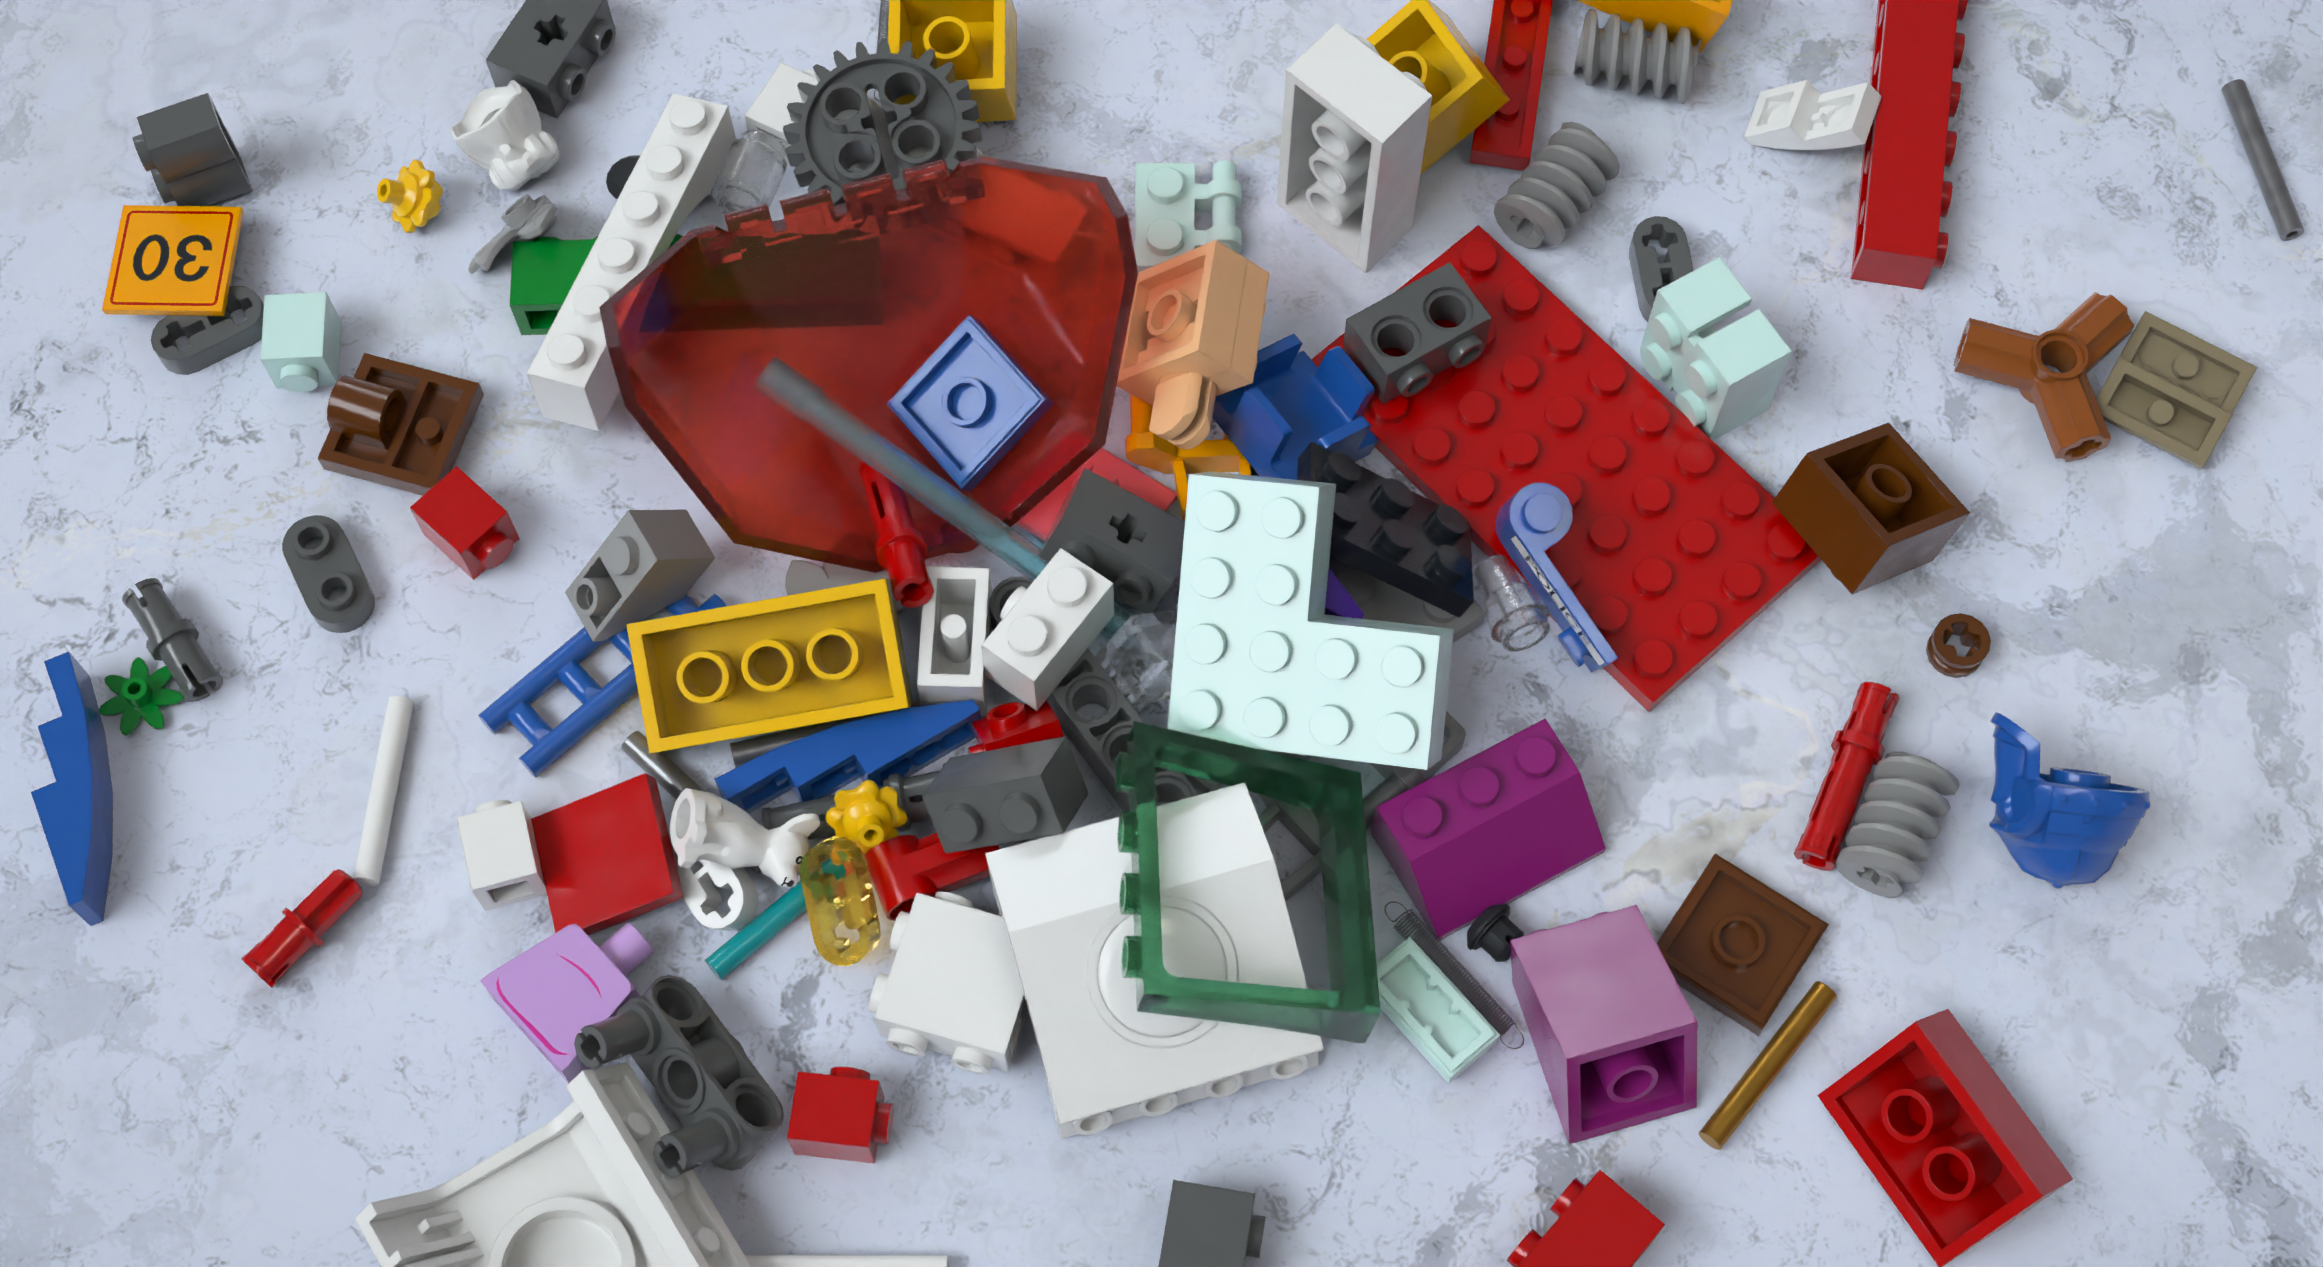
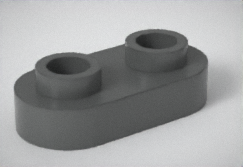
M321 515L308 516L295 522L284 536L282 551L307 608L316 622L327 631L346 633L358 629L370 618L375 606V597L343 529L335 520ZM323 538L322 543L317 548L311 550L304 549L305 545L312 539ZM338 588L347 589L342 598L334 601L328 600V596L333 590Z

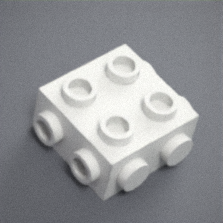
M937 892L935 897L916 893L910 913L900 911L892 930L890 950L897 952L889 975L879 973L870 996L869 1011L876 1013L875 1020L880 1036L887 1038L886 1044L889 1047L905 1054L924 1056L928 1049L952 1056L951 1063L972 1073L989 1074L991 1067L1008 1072L1028 1006L1002 914L999 912L998 915L974 909V905L970 900L954 893Z

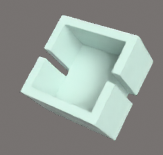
M1720 257L1658 289L1640 346L1641 360L1650 376L1655 380H1662L1669 391L1675 389L1678 393L1675 396L1676 408L1690 420L1694 427L1697 426L1712 441L1769 410L1792 352L1760 309L1753 311L1717 332L1714 330L1712 325L1749 306L1752 300Z

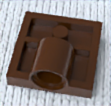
M364 353L354 377L342 376L332 389L327 407V421L330 431L319 453L318 460L325 470L423 496L453 469L484 393L477 382Z

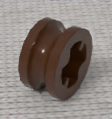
M1962 613L1952 614L1940 620L1927 641L1926 653L1929 662L1935 670L1943 675L1953 678L1967 677L1978 669L1988 654L1991 639L1988 630L1978 619ZM1951 635L1960 636L1961 644L1970 647L1965 657L1957 656L1955 646L1945 645Z

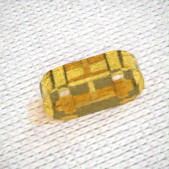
M831 837L821 841L803 856L800 864V880L813 940L818 952L826 961L836 966H850L858 963L877 947L881 937L880 921L869 869L863 851L855 842L845 837ZM830 858L834 865H844L846 874L837 881L834 874H824L821 868V864ZM843 922L847 929H857L860 938L851 945L848 938L837 937L835 933V928Z

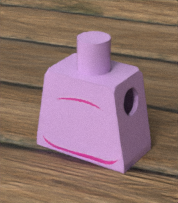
M629 922L600 947L575 923L564 927L486 975L480 981L493 1000L561 1076L570 1083L581 1071L591 1069L585 1066L576 1054L574 1042L577 1034L582 1032L581 1029L584 1026L616 1016L618 1010L627 1001L640 996L626 976L652 955L654 950Z

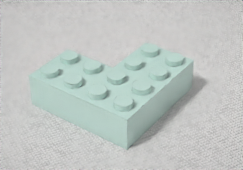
M1211 471L1189 474L1167 738L1428 770L1442 758L1454 629L1324 615L1336 484Z

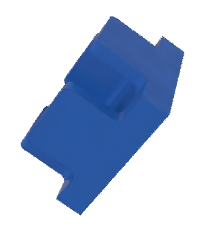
M1295 334L1289 335L1258 350L1257 367L1254 372L1253 383L1216 396L1212 418L1259 476L1297 480L1298 457L1310 442L1332 452H1341L1355 462L1371 454L1378 439L1369 430L1371 425L1361 414L1374 394L1375 389L1340 346L1328 350L1320 366L1317 367L1304 350L1299 352L1303 344Z

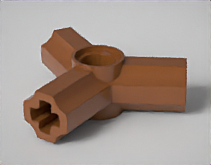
M2096 292L2054 330L2044 332L2040 336L1969 318L1957 348L1953 365L1955 366L1954 372L2018 388L2021 395L2035 405L2055 459H2064L2066 462L2085 459L2096 451L2106 448L2111 440L2086 374L2128 337L2135 325L2130 320L2125 305L2113 295L2104 296ZM2044 364L2055 367L2061 373L2049 370Z

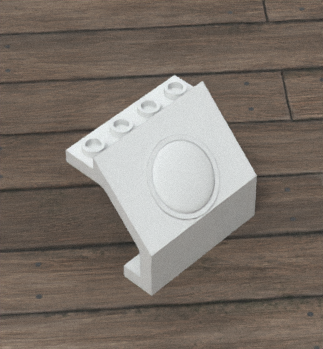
M1245 782L1065 831L1063 834L1051 835L985 853L993 892L1008 932L1039 1047L1054 1117L1061 1139L1077 1134L1093 1135L1102 1132L1112 1124L1144 1115H1163L1182 1104L1207 1097H1226L1242 1087L1273 1078L1289 1079L1299 1075L1305 1069L1319 1066L1318 1052L1324 1050L1309 990L1275 860Z
M628 1062L581 1071L566 1086L574 1101L546 1125L442 1185L425 1191L371 1202L355 1218L381 1267H751L693 1169L674 1178L664 1175L659 1170L654 1160V1146L656 1142L661 1141L660 1138L663 1135L670 1133Z

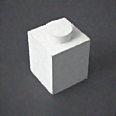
M494 800L479 805L472 814L456 817L471 891L485 911L547 895L531 822L532 818L522 801L512 803L508 800Z

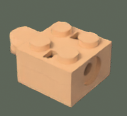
M1217 240L1131 275L1113 379L1114 385L1153 406L1149 426L1150 432L1168 440V442L1183 450L1193 449L1201 444L1209 435L1216 396L1253 383L1254 372L1257 367V352L1262 320L1266 309L1265 300L1270 273Z

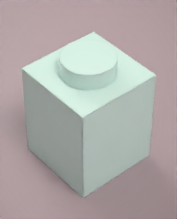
M327 292L265 295L260 360L276 388H285L294 392H309L320 386H335L339 373L341 320Z

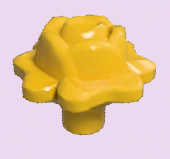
M414 159L409 167H401L396 180L384 178L378 184L377 197L379 201L392 204V220L401 223L406 233H413L417 226L424 227L427 221L435 217L441 208L439 200L442 197L443 189L435 181L434 172L426 170L423 162Z
M872 780L863 781L855 789L838 791L834 797L836 807L829 809L825 817L826 822L835 830L837 845L847 848L855 844L857 852L862 855L881 842L897 837L896 828L904 825L907 821L906 812L897 804V791L893 787L888 786L879 790L878 785Z

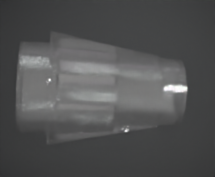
M1496 555L1481 562L1476 567L1474 576L1478 581V588L1492 639L1502 643L1503 647L1511 652L1522 651L1538 644L1550 631V624L1547 620L1550 614L1548 607L1516 568L1511 565L1508 557Z

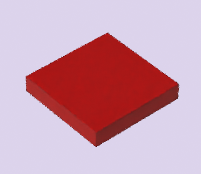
M647 773L641 774L531 819L555 933L570 924L576 923L589 936L684 898L657 781Z

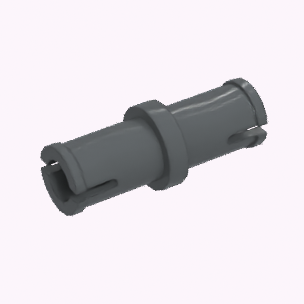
M149 578L136 583L137 589H139L143 596L141 598H138L135 592L129 588L122 597L123 603L130 609L148 637L146 648L155 660L165 663L183 691L182 694L188 702H195L210 696L203 685L206 682L212 690L217 691L223 684L222 676L214 669L196 641L199 632L191 620L181 618L164 592L160 581L156 578Z

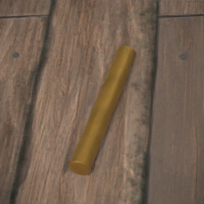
M1816 981L1699 1131V1136L1705 1143L1716 1150L1722 1149L1837 999L1836 993L1829 986L1819 981Z

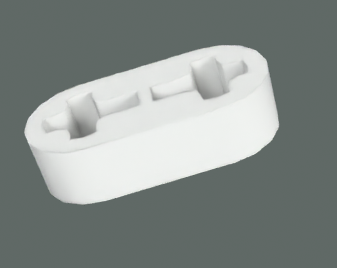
M669 823V825L667 826V828H668V832H669V836H670V823ZM671 844L684 896L683 899L694 917L703 926L723 931H738L749 924L755 917L758 909V892L745 868L733 869L707 860H700L701 863L697 861L689 869L683 868L678 865V855L673 848V844ZM715 885L719 888L733 890L734 894L727 901L731 909L729 913L716 910V907L722 901V897Z

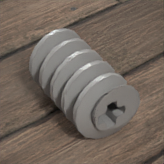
M1589 9L1583 23L1573 75L1578 67H1583L1585 84L1592 86L1601 71H1604L1607 75L1608 88L1614 91L1624 75H1626L1630 79L1631 92L1635 95L1639 94L1647 80H1652L1656 99H1661L1670 84L1676 85L1678 103L1684 104L1691 90L1701 37L1697 44L1693 46L1689 27L1682 26L1673 41H1669L1667 25L1663 22H1659L1651 35L1645 37L1643 20L1637 17L1627 32L1624 33L1622 32L1620 16L1615 13L1610 16L1602 29L1598 25L1596 10Z
M1572 121L1562 123L1561 129L1550 137L1548 145L1536 154L1534 162L1522 171L1521 178L1509 187L1507 195L1495 204L1494 215L1498 225L1514 243L1525 248L1537 249L1541 246V243L1558 246L1566 239L1565 229L1574 228L1579 223V213H1584L1592 207V196L1597 197L1602 194L1606 189V180H1611L1618 175L1620 165L1617 157L1591 129Z
M1891 752L1886 754L1885 759L1878 762L1873 772L1875 781L1871 782L1864 794L1865 803L1860 805L1855 815L1856 825L1851 827L1846 836L1847 848L1841 850L1836 860L1838 871L1848 881L1859 888L1886 898L1900 897L1904 893L1902 887L1898 884L1899 882L1916 884L1921 880L1923 872L1913 861H1927L1931 857L1933 851L1930 845L1923 839H1936L1940 835L1942 828L1933 817H1945L1948 814L1951 806L1949 801L1942 795H1954L1960 786L1958 779L1948 770L1938 766L1931 760L1906 752Z

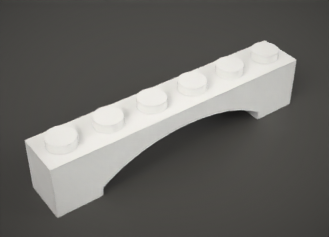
M672 94L526 373L543 417L600 431L624 383L622 371L636 321L654 275L668 247L694 208L707 195L718 196L739 154L728 106Z

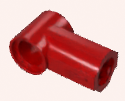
M937 832L921 839L916 835L909 834L881 842L871 848L864 855L863 860L886 918L896 921L900 911L910 913L916 893L935 897L937 892H950L989 877L990 873L985 853L999 850V846L993 845L945 853Z

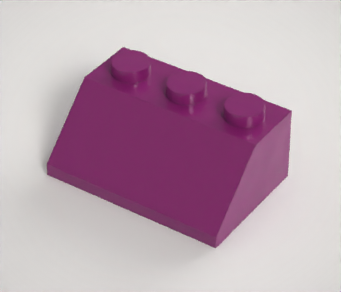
M1546 718L1377 806L1371 835L1427 927L1439 941L1472 924L1491 905L1509 904L1603 854L1606 850L1580 771Z

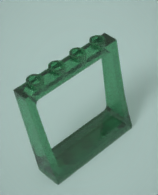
M1134 721L1127 741L1128 752L1119 751L1117 756L1115 785L1117 792L1129 793L1130 812H1120L1117 845L1119 853H1131L1132 873L1122 874L1119 907L1121 915H1133L1134 936L1125 935L1121 969L1123 978H1136L1137 1012L1276 1028L1352 1043H1365L1381 1013L1361 772ZM1155 767L1165 768L1228 786L1245 782L1250 792L1305 808L1316 816L1319 824L1331 991L1173 976L1166 971L1163 965Z

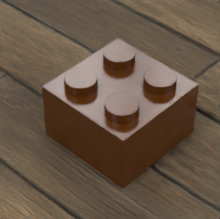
M1889 422L1806 453L1772 501L1773 505L1793 526L1795 531L1800 534L1826 564L1834 577L1852 595L1933 561L1970 514L1967 508Z

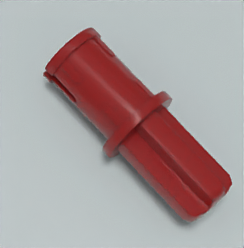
M340 869L334 870L292 912L286 907L282 911L285 917L241 960L273 988L277 984L276 982L288 972V969L314 945L320 948L324 944L320 937L362 897V888L345 871Z

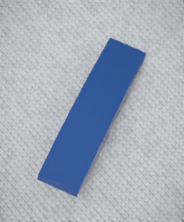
M68 651L44 661L62 716L38 726L56 782L34 790L31 794L68 905L86 923L93 926L104 920L113 851V790L106 734L101 715L98 711L99 708L91 678Z
M974 700L909 707L839 724L777 747L714 780L721 798L732 802L748 814L791 789L799 802L831 795L858 778H861L862 781L872 780L878 786H882L883 779L889 778V774L899 772L903 778L910 777L975 739L976 736L972 722L981 719L980 709Z

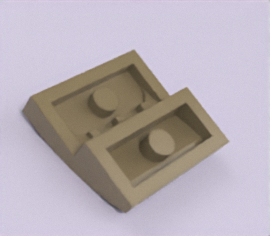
M2145 311L2096 397V401L2104 421L2201 470L2229 423L2233 410L2258 367Z

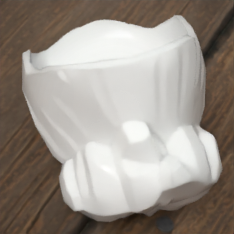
M515 80L510 81L508 86L493 87L481 91L469 104L462 120L450 128L453 139L471 161L484 170L489 171L491 182L500 191L503 189L516 190L525 185L531 178H540L542 173L550 171L559 159L560 152L554 138L542 130L541 118L534 100L527 89Z

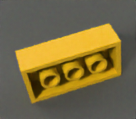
M884 578L626 624L649 754L913 706L898 613L890 579Z

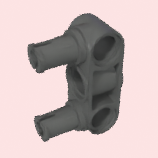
M672 975L659 977L643 995L627 1001L618 1010L616 1016L584 1026L581 1029L582 1032L578 1033L575 1038L576 1054L580 1061L591 1069L598 1068L603 1064L630 1054L655 1088L661 1102L673 1112L683 1128L663 1135L660 1138L661 1141L656 1142L653 1150L654 1160L659 1170L670 1178L678 1177L708 1162L726 1170L742 1169L782 1125L784 1119L783 1106L776 1094L747 1057L740 1042L729 1033L700 992L691 983L680 977Z

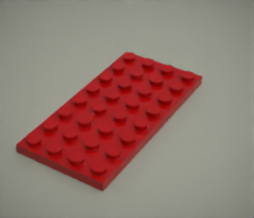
M1477 225L1398 290L1450 262L1492 317L1483 353L1465 367L1455 368L1451 366L1435 375L1423 390L1413 396L1403 397L1401 394L1382 404L1374 393L1361 416H1364L1370 423L1371 427L1369 430L1378 439L1375 448L1429 500L1439 505H1449L1460 512L1470 524L1471 541L1553 620L1554 618L1501 544L1496 533L1495 519L1500 507L1521 488L1532 483L1551 484L1558 487L1568 497L1572 506L1573 519L1569 531L1560 541L1544 552L1618 658L1602 668L1650 712L1818 564L1821 559L1773 505L1772 501L1775 498L1704 432L1697 426L1694 427L1678 408L1483 228ZM1449 320L1434 321V323L1444 328L1457 326ZM1345 332L1311 359L1317 367L1320 366L1328 350L1337 346L1343 349ZM1397 348L1382 350L1389 356L1400 357L1406 355L1404 351Z

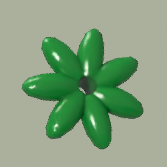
M137 657L132 662L129 679L117 675L105 677V684L119 696L106 701L100 706L98 711L104 716H116L123 713L120 721V731L123 735L127 736L132 734L138 727L142 717L154 729L162 730L165 722L158 706L178 705L184 700V697L178 691L164 688L173 677L166 666L156 670L149 676L145 661Z

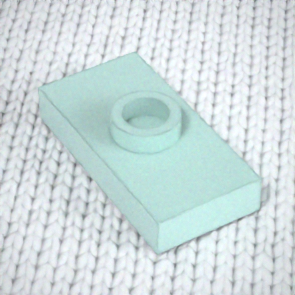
M1411 937L1360 978V987L1448 1084L1499 1040L1500 1034Z

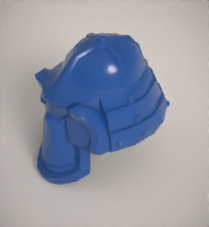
M1995 712L1990 722L1995 725L1992 735L1994 737L1995 782L1991 801L1996 804L1994 818L1989 823V826L2000 836L2023 872L2035 878L2045 880L2057 889L2071 884L2095 883L2110 870L2119 850L2126 846L2128 839H2131L2141 818H2144L2147 809L2150 808V792L2141 788L2110 783L2111 775L2098 772L2051 767L2050 774L2040 773V742L2004 715Z

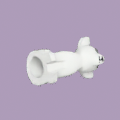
M686 788L675 801L671 814V844H673V848L678 855V865L680 867L689 869L695 862L700 860L716 862L733 869L758 866L764 875L773 879L780 887L792 888L798 882V875L803 873L810 856L808 836L819 827L820 819L816 814H802L790 819L781 827L767 830L757 823L746 811L732 802L713 793Z

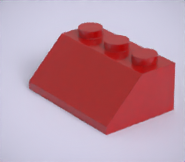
M1949 1009L1915 1021L1817 1095L1939 1267H1943L2073 1180L2070 1173Z

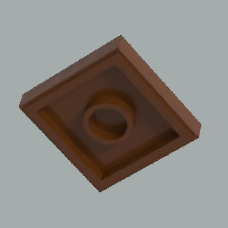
M1715 853L1657 941V945L1680 987L1759 1036L1829 924Z

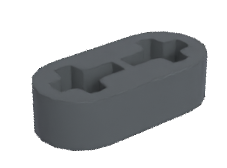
M1654 216L1643 220L1637 225L1629 247V260L1639 310L1643 318L1648 322L1657 291L1662 287V283H1667L1668 285L1694 270L1686 234L1676 221L1667 217ZM1649 240H1659L1661 248H1668L1664 263L1658 262L1656 249L1654 246H1648Z
M231 286L225 316L168 315L160 320L152 331V348L167 370L181 375L199 372L254 345L262 339L264 304L254 290L245 286ZM242 309L247 320L236 325L231 313ZM186 336L191 347L179 352L175 340Z

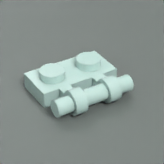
M1223 160L1214 163L1212 167V181L1208 184H1195V163H1136L1134 274L1214 240L1219 241L1238 254L1241 253L1242 231L1236 226V209L1242 204V185L1236 180V165L1233 162ZM1195 211L1212 212V227L1208 230H1195Z

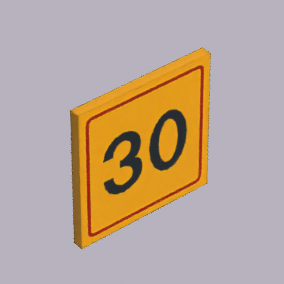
M123 205L102 311L105 314L225 316L244 214L242 207Z

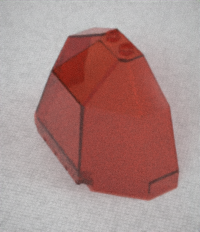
M983 156L959 162L952 174L949 175L946 161L942 159L902 169L905 185L903 189L895 190L890 173L841 185L844 204L834 206L829 188L780 200L784 218L772 222L768 205L764 204L724 214L728 232L714 224L690 230L599 307L608 352L624 405L735 544L873 573L884 571L885 569L878 563L875 546L878 535L858 470L865 458L877 453L890 456L891 462L894 460L898 465L915 529L922 533L927 544L928 554L926 559L947 553L969 552L981 544L995 541L1106 443L1138 277L1128 215L1107 177ZM968 315L978 318L1054 402L1046 413L971 492L961 489L887 405L891 398Z

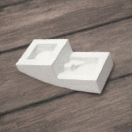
M1808 80L1764 90L1759 94L1743 138L1750 145L1786 150H1827L1865 144L1882 96L1869 82L1822 94Z

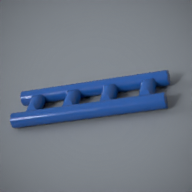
M686 594L683 599L666 607V609L675 616L726 607L727 605L719 596L713 594L703 604L698 606ZM583 627L478 715L483 724L494 735L511 722L533 745V747L519 757V760L535 778L638 692L627 628L604 641L593 642L587 630ZM609 640L631 664L602 688L580 666V663ZM558 681H561L582 705L552 729L530 705Z

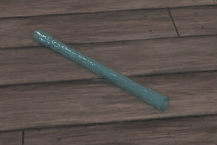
M778 357L770 361L757 379L754 388L796 418L812 424L1025 577L1035 580L1049 563V561L1038 556L1041 548L828 398L820 387ZM1114 597V616L1100 634L1115 645H1118L1139 614Z

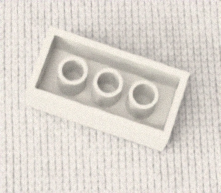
M1337 23L1286 69L1277 204L1358 268L1367 273L1413 228L1432 95L1427 92L1424 84L1416 76L1409 72L1398 70L1382 58L1367 39L1361 36H1353Z

